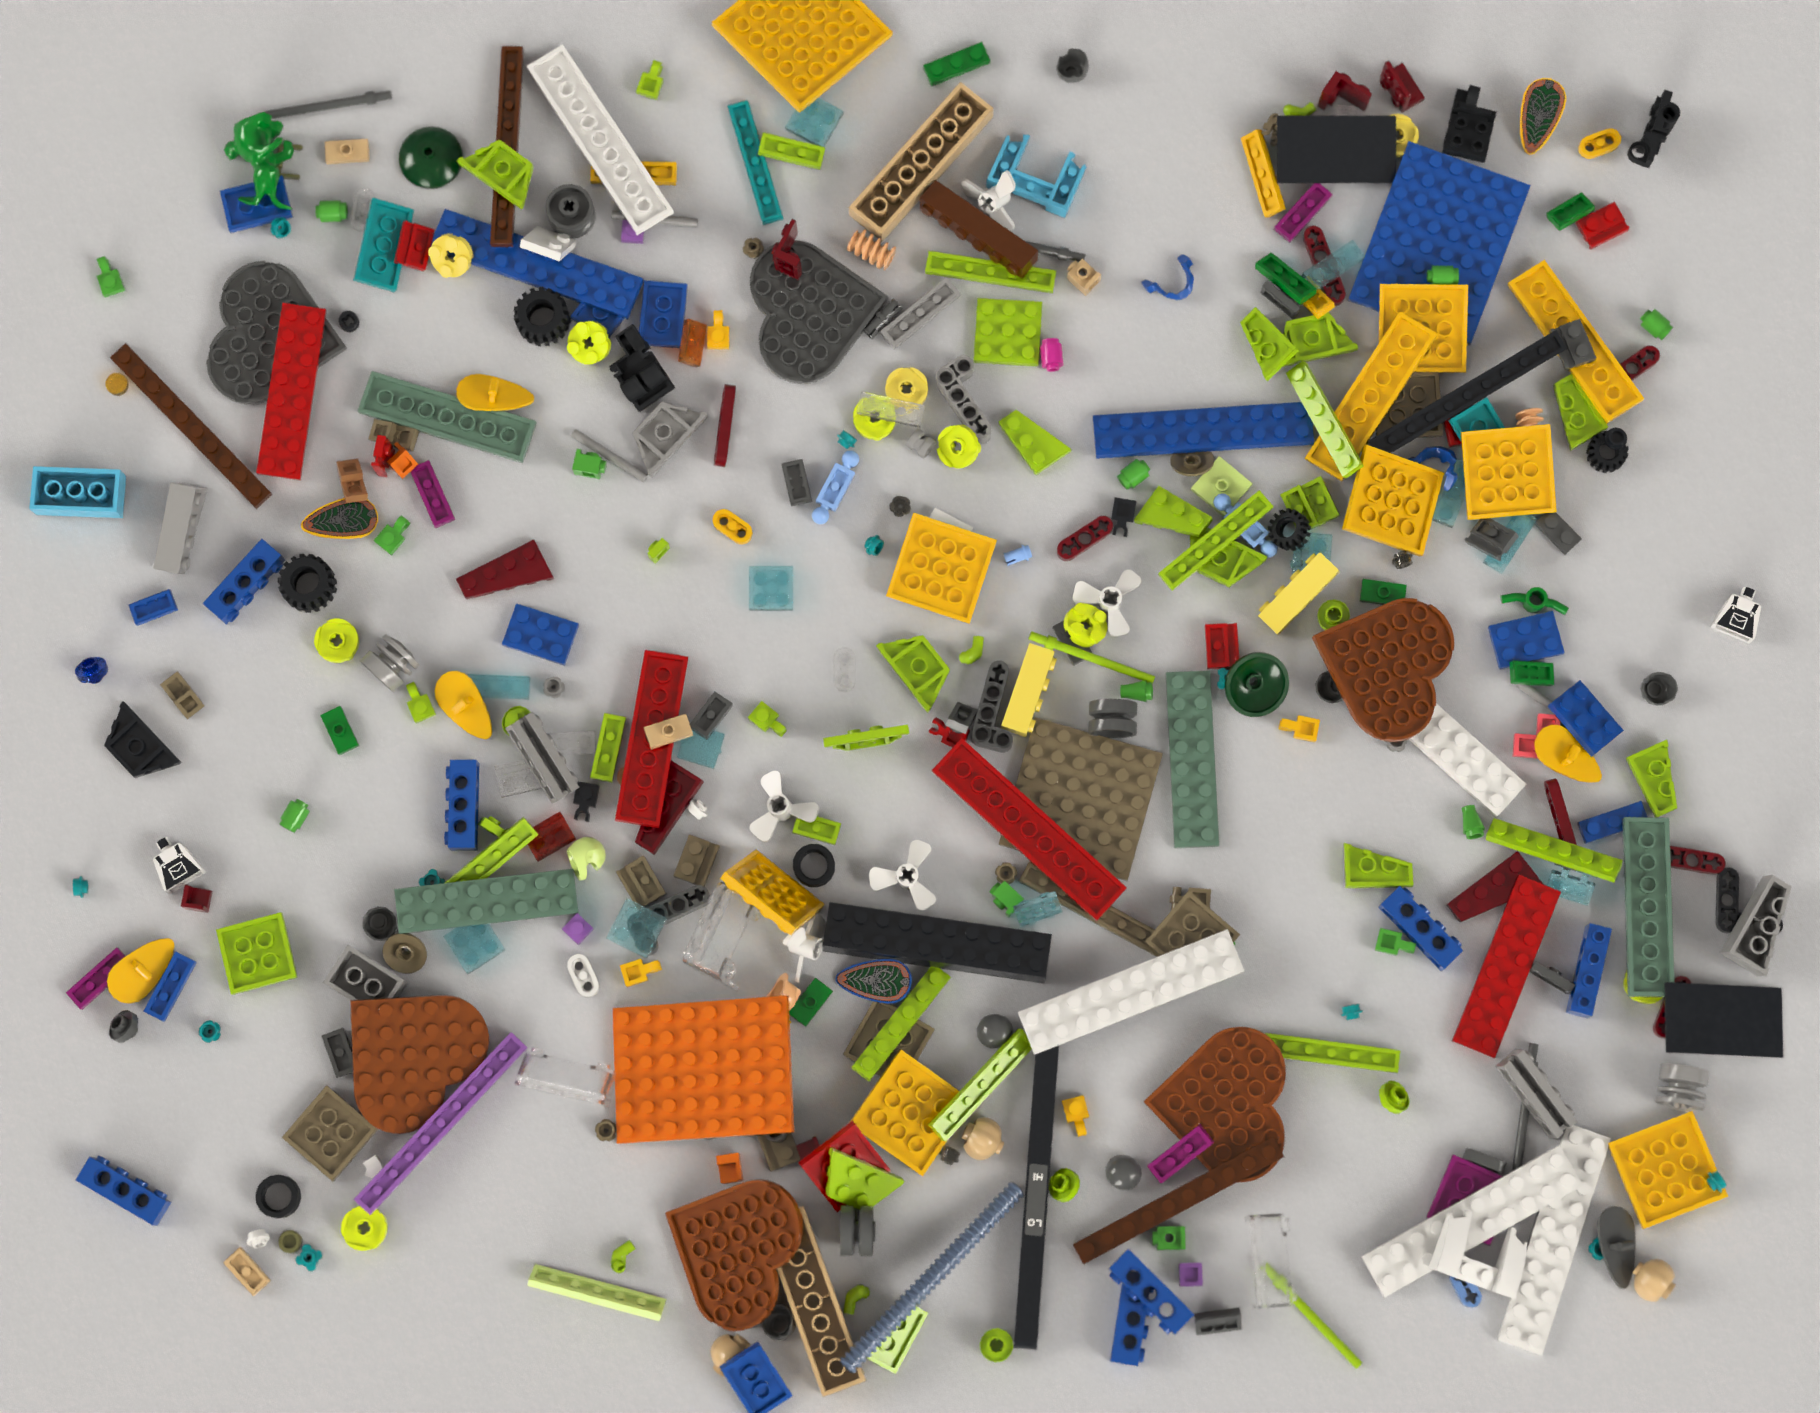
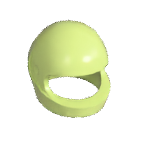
M582 837L567 849L569 862L579 881L587 878V865L589 863L598 871L605 861V849L601 842L593 837Z

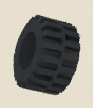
M539 287L538 291L532 288L530 289L531 293L527 294L524 292L522 294L523 299L518 298L516 301L518 306H514L515 315H513L521 336L524 339L526 338L531 344L535 342L536 346H541V343H544L545 346H550L549 342L557 343L558 337L563 339L565 336L564 331H568V323H570V313L565 300L561 298L557 291L554 293L553 289L550 288L547 291L544 290V287ZM540 308H549L554 311V316L548 324L537 326L530 322L534 311Z
M299 554L300 558L293 556L291 558L292 562L288 563L286 561L283 564L286 568L279 571L281 578H278L280 585L278 588L282 597L289 605L301 612L302 610L306 613H311V610L317 612L320 611L319 607H327L328 604L326 602L328 600L332 602L334 599L332 594L337 591L335 587L337 580L334 577V572L322 558H316L313 554H308V556ZM306 573L317 574L319 582L315 590L307 594L297 592L296 584L302 575Z

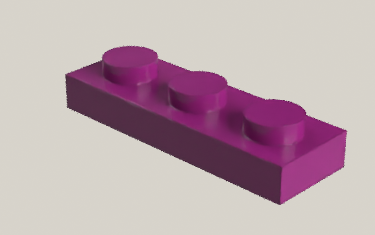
M1314 183L1276 224L1274 230L1291 243L1332 198L1333 194L1320 183Z
M430 461L418 464L410 473L434 527L438 528L456 520Z
M116 947L66 992L79 1009L83 1010L108 988L107 977L109 971L117 962L125 957L119 948Z
M1199 1124L1148 1164L1147 1167L1162 1184L1211 1146L1214 1141Z

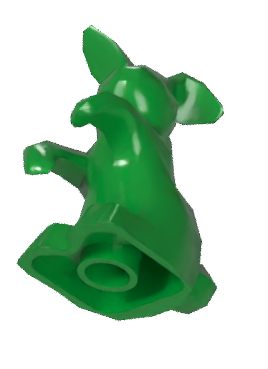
M265 112L242 119L234 124V140L229 141L225 145L224 152L229 160L241 156V158L252 165L256 195L252 197H239L238 200L247 205L257 206L264 195H268L274 206L292 210V207L282 204L277 198V185L280 178L277 166L291 159L294 153L291 141H283L282 137L276 138L281 134L284 125L279 121H271L272 116ZM283 141V150L280 153H274L273 150Z

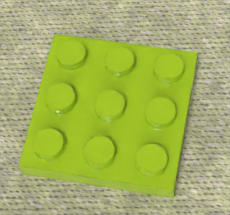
M977 298L974 363L1038 367L1042 302Z
M282 912L216 929L232 995L298 978Z

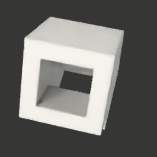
M377 1155L364 1162L367 1168L365 1176L374 1178L384 1167Z

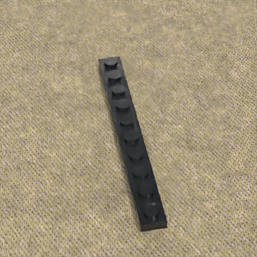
M1557 330L1369 440L1367 443L1369 446L1392 453L1563 352L1567 347Z

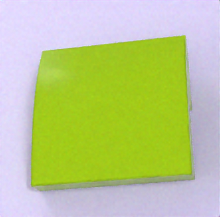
M1322 476L1280 494L1286 508L1297 510L1310 522L1308 525L1311 526V529L1340 516Z

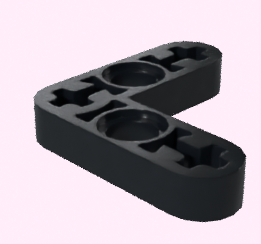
M1728 867L1718 873L1716 878L1715 923L1719 931L1731 933L1742 913L1738 912L1739 874L1735 869ZM1728 872L1729 876L1733 877V880L1729 882V888H1733V890L1722 891V888L1727 887V881L1722 876ZM1724 894L1732 896L1733 904L1731 906H1725L1722 903L1721 899ZM1721 910H1733V913H1728V921H1732V925H1729L1728 928H1726L1725 924L1721 923V920L1726 918V912L1721 913ZM1782 920L1780 921V925H1779V926H1780V931H1779V933H1780L1781 930L1783 929V921H1782Z

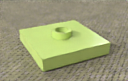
M1219 456L1214 461L1213 467L1204 473L1192 486L1191 491L1224 517L1227 513L1217 510L1214 506L1215 497L1218 494L1228 495L1231 499V505L1234 507L1253 483Z

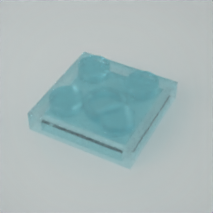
M817 98L801 113L795 109L785 129L813 145L825 147L844 111Z
M749 566V611H793V566Z
M626 898L606 939L647 959L667 918Z
M490 924L458 927L443 936L467 974H470L506 950Z

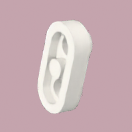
M582 954L573 955L568 960L567 967L578 993L586 998L595 996L599 991V982L590 961ZM578 962L583 963V968L581 970L576 969V964ZM586 983H592L591 990H585L584 986Z

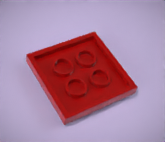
M853 1120L798 1162L836 1212H839L841 1206H846V1204L834 1200L826 1194V1183L828 1182L827 1169L830 1166V1147L888 1172L891 1171Z

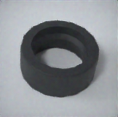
M808 844L796 852L793 859V870L796 878L802 884L808 887H820L832 879L835 872V861L832 853L826 847L820 844ZM819 853L826 859L827 869L821 877L809 878L802 872L801 862L807 854Z
M283 1175L269 1176L257 1187L255 1194L256 1204L259 1210L266 1216L273 1218L288 1217L299 1207L301 1200L300 1188L290 1177ZM276 1183L285 1184L291 1191V1201L282 1210L270 1208L265 1201L267 1189Z

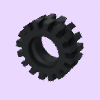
M1604 431L1594 436L1588 445L1586 454H1588L1587 460L1591 461V467H1597L1596 470L1598 472L1601 469L1603 473L1608 471L1611 473L1616 469L1618 470L1626 461L1629 447L1625 445L1623 448L1615 450L1614 458L1604 459L1599 453L1600 447L1606 444L1605 435L1607 431Z
M1286 508V511L1280 510V515L1275 513L1273 516L1276 519H1270L1269 523L1272 526H1268L1270 531L1268 535L1272 538L1271 541L1286 551H1289V549L1295 551L1296 547L1302 548L1301 543L1304 542L1306 544L1308 541L1305 537H1310L1311 535L1307 531L1311 530V526L1308 525L1310 523L1309 520L1297 510H1291L1290 508ZM1294 522L1296 524L1295 532L1290 537H1284V527L1288 523Z

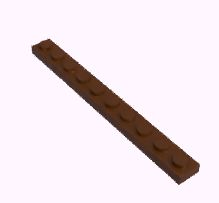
M502 46L496 141L501 140L518 153L524 48L523 46ZM493 190L490 245L491 247H513L515 205L495 190Z
M126 343L110 357L256 509L273 495Z
M1272 1137L1074 1243L1073 1246L1084 1265L1282 1159L1284 1155L1276 1140Z

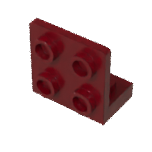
M1390 61L1384 63L1379 81L1382 88L1390 93L1391 101L1396 108L1399 107L1403 113L1424 101V95L1403 63L1394 68Z
M1335 71L1322 90L1317 107L1325 111L1327 106L1330 105L1332 107L1338 96L1365 112L1372 93L1366 86L1353 82L1347 74Z
M792 219L789 224H785L781 233L783 237L780 243H775L772 254L775 270L799 280L802 274L801 260L797 254L790 251L798 235L797 222Z

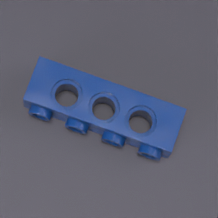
M261 539L202 604L226 625L229 621L233 622L239 615L238 611L244 605L247 606L254 599L253 595L258 589L261 590L268 584L269 577L282 569L285 559L266 541ZM264 562L265 568L261 571H256V566ZM244 579H250V584L247 587H241ZM230 595H235V601L231 604H227V597Z
M450 760V766H446V779H449V788H446L445 798L446 801H449V810H445V823H448V832L444 834V842L451 851H478L477 824L480 763L477 760ZM462 778L467 779V785L464 788H457L458 780ZM459 801H467V806L464 810L456 809ZM465 822L466 829L460 833L456 832L457 824Z
M1399 886L1378 908L1413 943H1416V946L1442 972L1463 952L1461 949L1462 944L1454 936L1450 937L1445 932L1446 928L1440 921H1434L1429 916L1430 912L1423 904L1418 905L1413 900L1414 895L1407 888L1402 889ZM1401 907H1410L1412 910L1411 916H1404L1401 913ZM1418 922H1424L1427 925L1428 930L1426 933L1418 931ZM1434 938H1440L1443 941L1442 949H1437L1433 946Z
M1592 923L1585 926L1572 982L1575 986L1570 992L1566 1013L1587 1019L1593 1016L1611 936V928Z
M100 1155L97 1158L89 1156L76 1181L147 1223L158 1226L171 1204V1201L166 1199L168 1195L158 1189H155V1191L148 1189V1183L139 1178H136V1180L128 1177L129 1172L121 1167L112 1168L109 1166L110 1161ZM108 1172L110 1180L108 1183L103 1184L101 1176L103 1173ZM124 1183H127L129 1185V1192L123 1196L120 1188ZM146 1194L149 1201L146 1206L142 1207L139 1199L142 1195Z
M1129 1249L1108 1268L1111 1271L1109 1274L1111 1279L1118 1285L1122 1282L1128 1288L1125 1291L1128 1296L1134 1301L1139 1299L1144 1304L1142 1307L1144 1312L1151 1318L1155 1315L1161 1321L1158 1325L1167 1334L1172 1332L1176 1335L1195 1315ZM1130 1270H1135L1139 1274V1281L1135 1284L1127 1280V1273ZM1148 1286L1153 1287L1156 1291V1296L1153 1300H1147L1143 1295L1144 1289ZM1163 1303H1168L1172 1307V1313L1168 1317L1160 1313V1307Z
M1129 1271L1127 1273V1280L1132 1284L1139 1281L1138 1272ZM1122 1283L1110 1362L1138 1366L1139 1362L1144 1360L1145 1349L1141 1348L1142 1339H1147L1148 1326L1144 1324L1146 1316L1149 1315L1142 1309L1144 1304L1141 1301H1132L1125 1292L1128 1288ZM1148 1286L1143 1291V1295L1147 1300L1149 1293H1154L1153 1287ZM1130 1312H1136L1139 1315L1140 1319L1136 1325H1130L1127 1321V1315ZM1130 1334L1135 1337L1136 1344L1133 1348L1125 1347L1123 1339L1126 1335Z

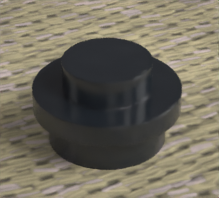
M1611 428L1605 435L1606 445L1614 450L1623 448L1627 442V435L1621 428Z

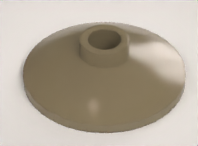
M1211 451L1172 454L1170 463L1173 470L1181 475L1198 476L1208 472L1213 467L1214 456Z
M397 933L386 940L383 946V957L387 965L393 970L409 974L417 972L424 966L427 959V950L423 942L416 936L408 933Z

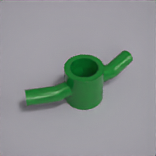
M1539 587L1531 588L1526 594L1511 593L1500 595L1502 604L1516 601L1522 602L1524 609L1530 613L1540 612L1545 606L1565 615L1569 607L1548 598L1546 591ZM1535 595L1539 597L1541 604L1534 605L1530 602L1529 598Z

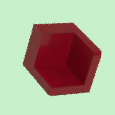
M185 885L181 907L186 910L208 913L213 891Z
M815 1136L811 1140L795 1146L802 1160L820 1145Z

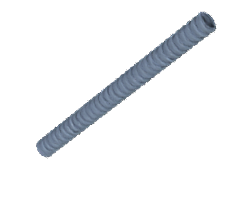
M1009 1182L1008 1187L1003 1188L1004 1192H999V1197H995L993 1199L994 1202H990L988 1204L989 1207H985L983 1209L984 1212L978 1214L979 1218L976 1217L974 1223H970L969 1228H965L964 1233H960L959 1238L954 1239L955 1243H951L949 1245L950 1248H946L944 1250L945 1253H941L939 1255L940 1258H936L934 1260L935 1263L929 1265L930 1269H926L925 1274H921L920 1279H916L915 1284L910 1285V1290L906 1289V1294H902L900 1296L901 1299L896 1300L895 1305H891L890 1310L885 1311L886 1315H881V1320H877L875 1322L876 1325L871 1326V1330L866 1331L864 1337H860L861 1341H856V1346H852L850 1348L851 1351L846 1352L844 1358H840L841 1364L849 1372L855 1373L856 1368H860L861 1363H865L866 1358L872 1356L871 1352H876V1347H880L881 1342H885L886 1337L891 1336V1331H896V1326H900L901 1321H905L906 1316H910L911 1311L916 1310L915 1306L921 1305V1300H925L926 1295H930L931 1290H935L936 1285L941 1284L940 1280H944L946 1278L945 1275H949L951 1273L950 1270H954L956 1268L955 1265L961 1263L960 1259H965V1254H969L971 1252L970 1249H974L975 1244H979L980 1239L985 1238L984 1234H988L990 1232L989 1229H993L995 1227L994 1224H998L1000 1222L999 1219L1004 1218V1214L1010 1212L1009 1208H1013L1014 1203H1018L1019 1198L1024 1197L1023 1191L1015 1183Z

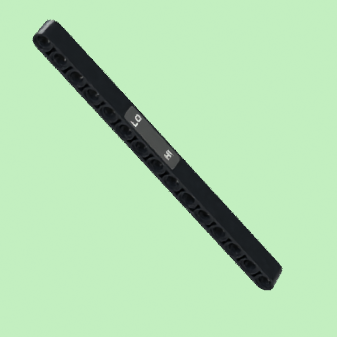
M1059 1046L1035 1055L1014 1348L1037 1350Z

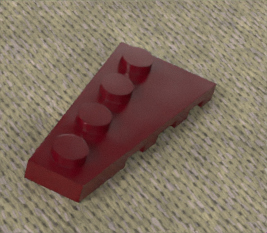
M532 540L456 578V581L467 600L493 594L501 590L514 589V587L526 584L531 585L543 580H552L554 577L535 540Z
M671 760L660 827L655 828L641 825L635 843L655 855L704 781Z
M1517 851L1450 901L1447 907L1459 922H1463L1506 904L1518 875L1541 884L1543 882Z

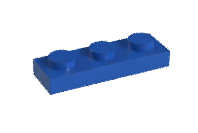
M1642 801L1578 822L1577 825L1584 843L1587 844L1622 832L1624 817H1647Z
M175 951L143 1012L165 1022L197 962Z

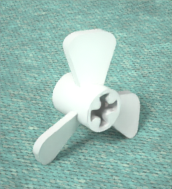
M1008 170L1002 173L997 185L987 191H984L969 180L962 181V189L967 197L978 199V204L982 211L990 214L993 220L1009 231L1014 230L1015 224L1003 208L1010 201V193L1016 187L1015 181Z
M1125 570L1115 587L1109 586L1102 591L1084 581H1079L1075 585L1072 599L1075 604H1099L1101 610L1108 613L1109 634L1113 637L1127 635L1130 627L1119 611L1122 596L1140 586L1142 580L1132 570ZM1109 595H1113V601L1116 604L1104 603V599L1107 600Z
M772 771L762 777L761 785L770 796L767 801L769 812L750 824V831L762 842L770 841L778 821H787L792 816L808 823L816 820L819 806L815 802L791 804L788 798L782 794L781 774L778 771ZM783 802V806L786 808L776 813L775 810L780 808L777 804Z
M914 840L910 844L907 864L901 865L897 871L878 867L872 868L869 872L871 888L874 891H879L898 883L901 888L910 889L918 910L924 911L934 905L936 897L918 882L919 874L917 870L931 853V846L923 841ZM906 870H911V873H913L911 875L913 878L911 882L908 879L904 881L901 879Z
M816 913L810 919L806 931L803 927H799L783 941V945L789 946L791 953L800 955L795 982L799 983L804 957L817 960L822 952L823 940L820 938L824 936L826 923L820 914Z

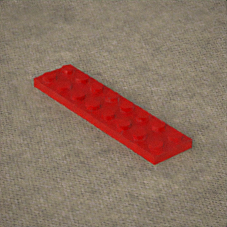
M282 303L256 471L258 475L301 481L326 309Z
M645 650L615 816V821L655 828L660 827L674 742L650 749L644 727L679 716L688 656Z
M1522 875L1517 876L1453 1036V1042L1491 1058L1496 1057L1561 891Z

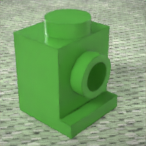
M576 449L572 468L574 475L600 479L601 473L606 471L607 461L602 460L596 453L586 452V454H583L581 449Z
M1006 881L1002 884L997 882L989 891L994 898L993 903L999 909L1003 910L1005 908L1007 910L1005 915L1008 918L1024 902V898Z
M1185 1226L1156 1227V1231L1152 1232V1244L1157 1245V1250H1185ZM1166 1234H1171L1173 1236L1172 1242H1166Z

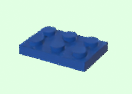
M281 175L277 185V198L282 204L290 206L283 175ZM254 182L220 190L230 233L269 224L275 218H293L292 210L274 206L268 195H264L257 206L247 205L239 201V197H252L256 195Z
M644 281L639 333L649 346L682 348L688 291L687 284Z
M516 603L502 646L565 666L579 624Z
M1553 611L1488 626L1499 669L1510 667L1509 662L1513 660L1533 662L1565 653Z
M1581 680L1548 705L1549 709L1591 757L1624 731Z
M758 1341L719 1366L748 1413H767L793 1396Z

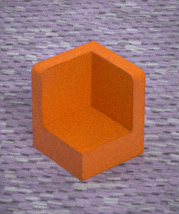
M396 441L393 445L399 451L387 463L403 479L418 463Z
M740 1153L716 1156L720 1182L722 1184L743 1181Z

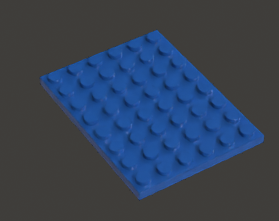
M1408 141L1348 301L1379 312L1380 284H1431L1427 283V270H1431L1432 265H1447L1459 268L1458 285H1468L1467 344L1471 345L1531 185Z

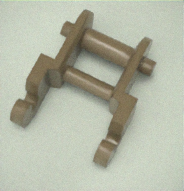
M1277 113L1270 115L1267 123H1264V130L1262 131V134L1265 136L1272 132L1270 145L1273 147L1277 146V116H1279Z

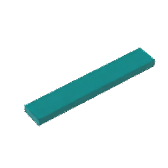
M745 100L728 105V111L762 224L766 225L783 220L766 159L764 156L758 155L760 139L749 102Z

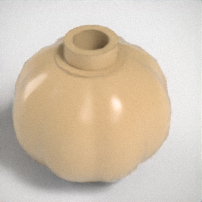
M986 1117L978 1118L974 1123L968 1122L961 1136L965 1140L963 1147L966 1153L976 1160H985L994 1153L999 1154L1004 1145V1142L1001 1141L1000 1126L994 1120Z
M1651 1259L1644 1264L1639 1262L1632 1272L1636 1275L1634 1287L1637 1294L1647 1301H1658L1660 1297L1666 1300L1676 1286L1672 1282L1675 1277L1672 1267L1660 1259Z
M726 1334L718 1337L711 1346V1358L715 1364L713 1369L719 1375L724 1376L719 1366L751 1346L750 1343L739 1334L735 1336Z

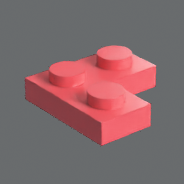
M1538 713L1536 735L1514 734L1512 757L1538 759L1534 743L1537 734L1546 726L1560 725L1561 721L1555 715Z

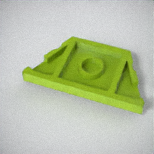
M501 140L491 143L488 147L476 150L475 154L466 158L460 157L457 160L460 166L521 210L524 208L534 168L529 160Z
M1329 312L1319 319L1312 315L1289 320L1285 323L1283 335L1299 351L1283 367L1299 364L1301 361L1309 362L1358 351V345L1352 342L1346 335V331L1335 322V319Z
M1207 528L1201 537L1190 535V547L1211 529ZM1234 540L1196 572L1230 588L1263 564L1267 556Z
M924 635L915 636L911 639H899L895 642L884 644L878 643L876 648L924 710L927 713L930 712L950 672L949 667Z
M907 724L883 728L881 725L870 727V731L861 732V729H853L847 731L848 734L823 738L824 747L833 746V749L850 751L887 745L902 738L901 735H908L909 728Z
M832 1147L829 1149L830 1166L827 1169L828 1182L826 1183V1194L834 1200L853 1206L858 1210L862 1206H875L905 1182L900 1176Z

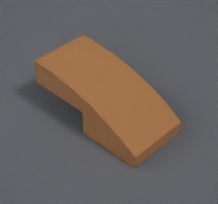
M359 460L338 461L337 469L346 503L368 500V493L363 481V472Z

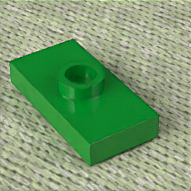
M1581 192L1547 212L1546 217L1561 231L1593 212L1595 206Z
M1363 579L1359 602L1384 605L1391 601L1405 598L1407 585Z
M1514 660L1509 662L1511 684L1554 685L1553 663Z
M341 706L320 715L339 755L359 747V743Z
M814 978L789 1011V1015L807 1027L833 993V990L817 978Z

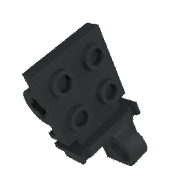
M1470 85L1468 91L1456 90L1442 153L1485 163L1497 111L1476 107L1481 87Z
M1664 90L1661 97L1657 96L1655 103L1652 104L1649 113L1651 118L1645 127L1642 139L1634 142L1627 152L1628 159L1631 162L1649 168L1654 160V156L1659 153L1661 143H1665L1666 136L1669 135L1680 117L1679 107L1675 103L1670 102L1673 92ZM1637 148L1636 152L1643 154V156L1640 158L1635 157L1632 150Z
M634 324L615 336L626 355L610 365L609 370L617 372L613 376L619 381L622 392L634 404L637 411L641 412L675 389V386L653 352H646L651 347L642 338Z

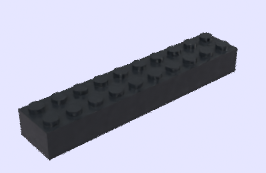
M829 902L823 939V952L877 960L894 959L905 964L932 966L946 970L1045 984L1052 934Z

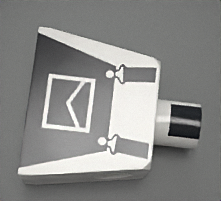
M1743 587L1740 596L1731 594L1710 628L1750 644L1755 639L1761 612V605L1752 601L1756 591L1749 587Z
M168 837L162 838L156 843L161 853L155 856L153 861L165 892L171 894L206 873L203 866L182 843H177L173 846Z

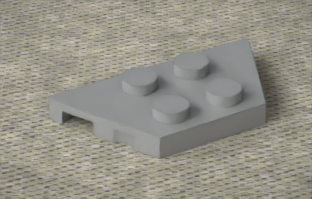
M661 402L635 429L633 436L651 478L708 418L705 412L699 413L685 407H676L670 403Z

